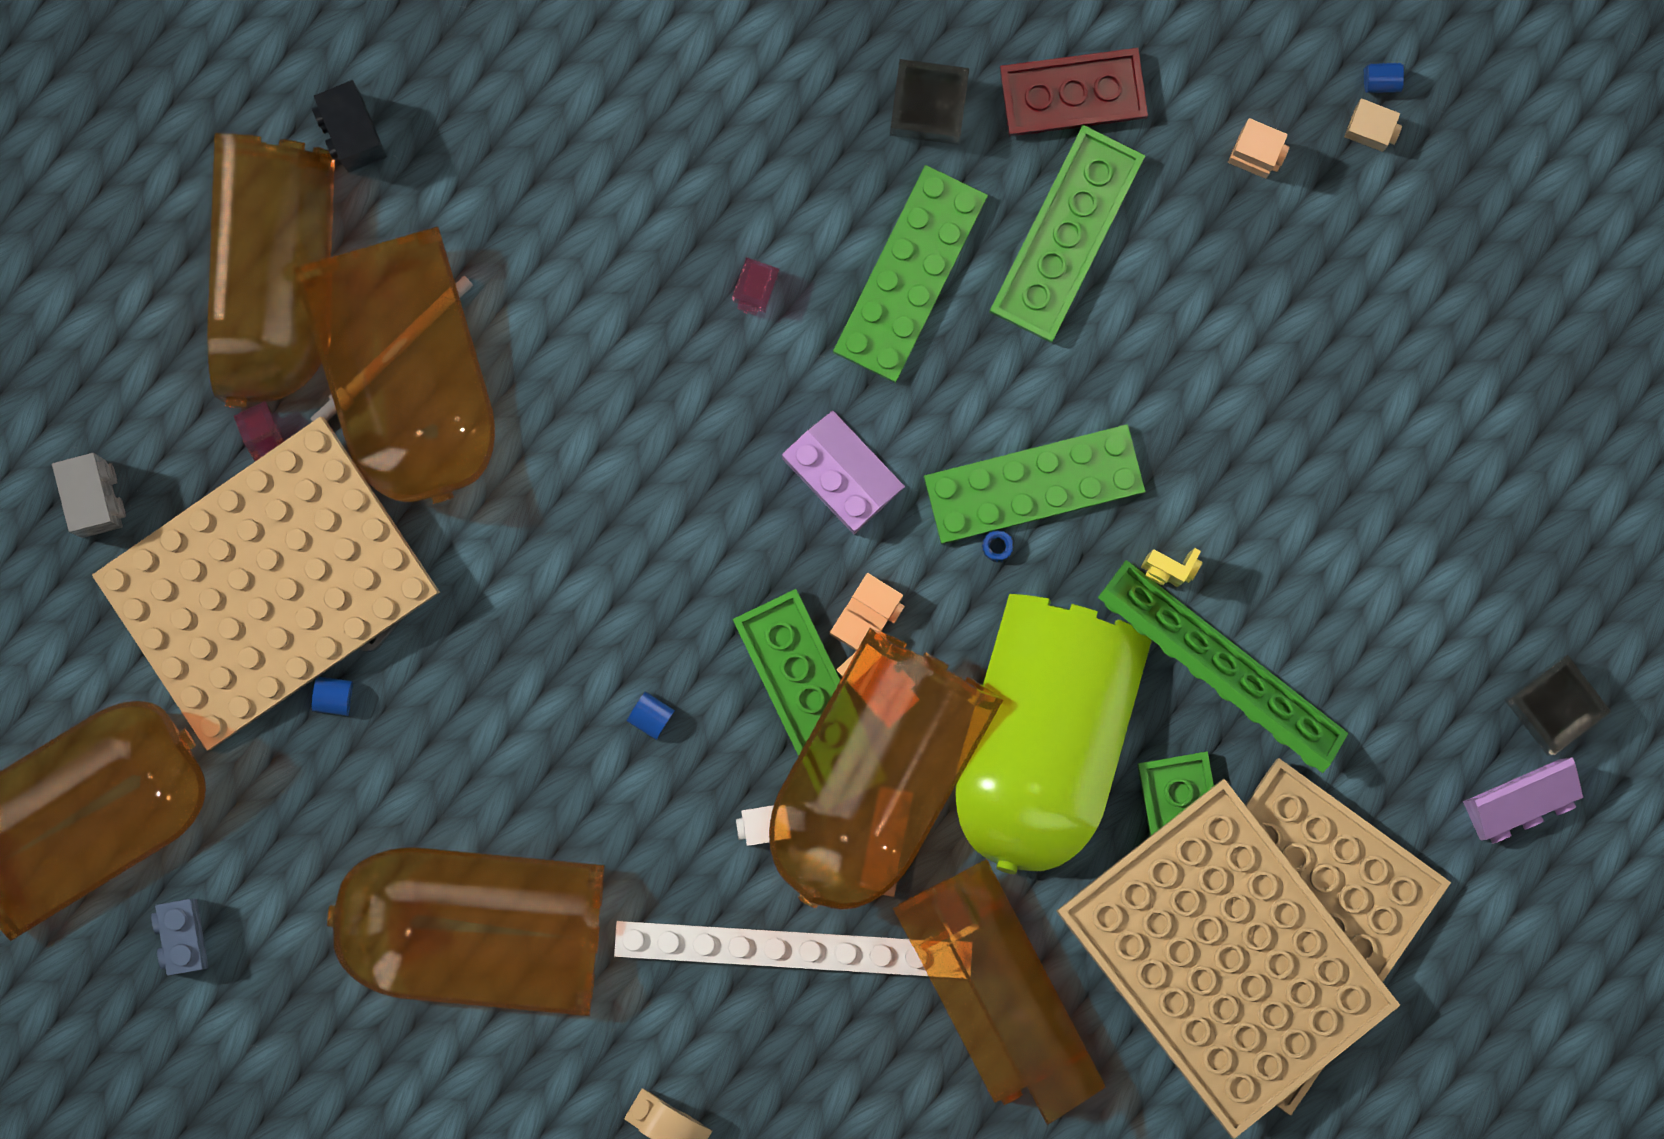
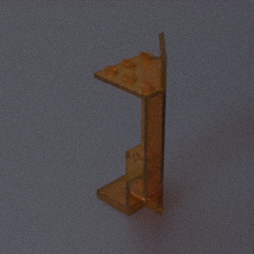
M987 859L892 907L896 918L900 921L919 960L924 966L994 1103L1001 1101L1003 1105L1011 1103L1023 1096L1021 1089L1027 1087L1048 1125L1106 1088Z

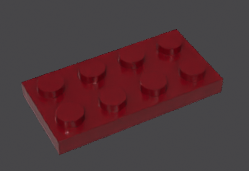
M1138 48L1000 66L1009 137L1079 128L1082 125L1094 126L1147 119L1148 117Z

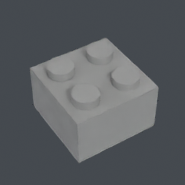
M95 453L52 463L70 533L85 538L123 528L121 518H125L126 514L121 498H116L112 485L117 484V478L112 463L107 464L105 459Z

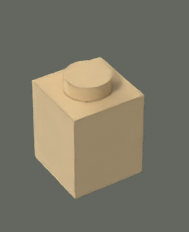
M1361 98L1355 107L1344 137L1383 152L1389 143L1395 145L1402 128V125L1397 124L1400 113Z

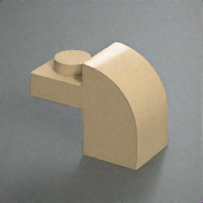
M643 1088L624 1118L650 1139H708L712 1130L688 1114L673 1108Z

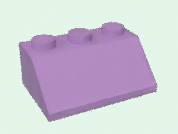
M834 411L807 430L782 454L784 462L853 535L905 488L897 477Z
M1572 757L1556 760L1467 799L1463 803L1479 839H1490L1492 844L1512 836L1510 832L1512 828L1523 825L1524 830L1544 822L1542 818L1544 814L1555 811L1556 815H1560L1576 808L1574 801L1583 798L1576 764Z

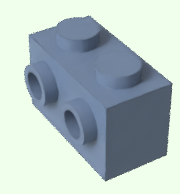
M197 898L155 905L156 913H152L151 919L154 933L160 934L162 948L157 949L161 970L166 969L168 976L209 968Z

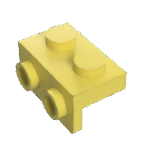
M1194 548L1187 554L1183 564H1180L1153 549L1146 556L1141 568L1147 570L1145 576L1160 585L1169 582L1179 587L1185 581L1189 583L1196 576L1202 565V561L1197 559L1201 551Z

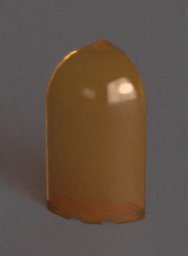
M214 133L207 344L212 390L217 399L225 402V407L247 408V402H269L291 395L314 376L323 361L329 335L334 160L329 151L324 148L313 147V152L305 150V143L280 139L279 145H272L261 142V136Z
M439 227L293 268L349 453L366 481L381 494L391 499L413 502L432 498L433 504L454 498L452 491L475 482L486 470L492 456L495 440L494 415Z
M869 628L783 783L771 813L769 842L775 866L783 879L800 893L799 900L813 908H817L818 905L834 909L857 908L879 898L900 880L915 859L1003 702V699L972 678L967 677L964 680L947 670L949 667L947 663L926 652L921 656L906 649L907 644L904 641Z
M143 701L124 702L107 707L0 771V930L10 941L179 838L196 820L203 806L206 793L203 772L191 750L196 747V744L185 728L179 731L173 720L161 707Z
M427 848L391 849L364 859L348 872L341 883L336 905L329 906L327 926L333 927L334 950L342 967L360 984L378 993L412 1000L590 1016L595 981L596 954H598L600 935L599 916L603 900L605 865Z

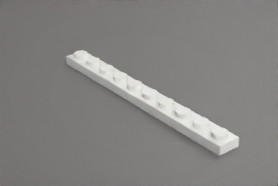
M617 921L614 957L968 979L970 943Z

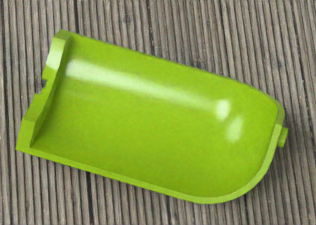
M1009 594L956 782L957 813L965 837L979 854L997 864V870L1008 874H1017V870L1045 871L1058 867L1078 854L1094 835L1106 808L1152 641L1149 637L1138 633L1133 628V625L1122 620H1116L1114 625L1096 618L1098 611L1071 604L1070 610L1049 606L1051 602L1049 598L1021 594Z

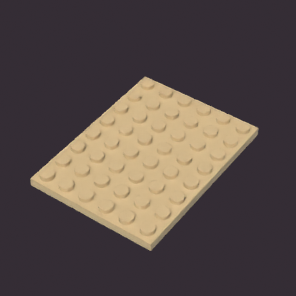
M321 416L92 574L96 583L207 751L218 746L440 593L325 418Z
M1278 758L1247 800L1245 806L1383 982L1451 882ZM1323 1068L1276 1106L1286 1114L1292 1115Z
M1225 779L1214 785L1056 910L1233 1139L1400 1006Z

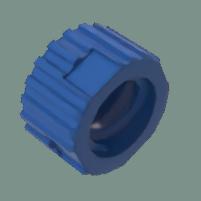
M993 530L983 539L982 552L991 561L1003 562L1013 552V540L1008 533ZM1000 538L1005 542L1006 548L1004 552L996 554L991 551L989 545L993 539Z

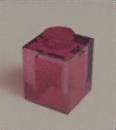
M746 257L732 296L733 302L738 303L737 309L752 315H757L758 311L766 313L780 275V269Z
M266 401L234 415L243 442L254 461H257L285 441L280 426Z

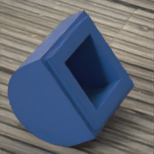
M1383 63L1365 66L1364 88L1366 93L1402 92L1404 65L1401 63Z
M318 676L313 688L312 711L349 716L353 681Z
M644 692L630 713L627 722L657 740L675 710L649 693Z

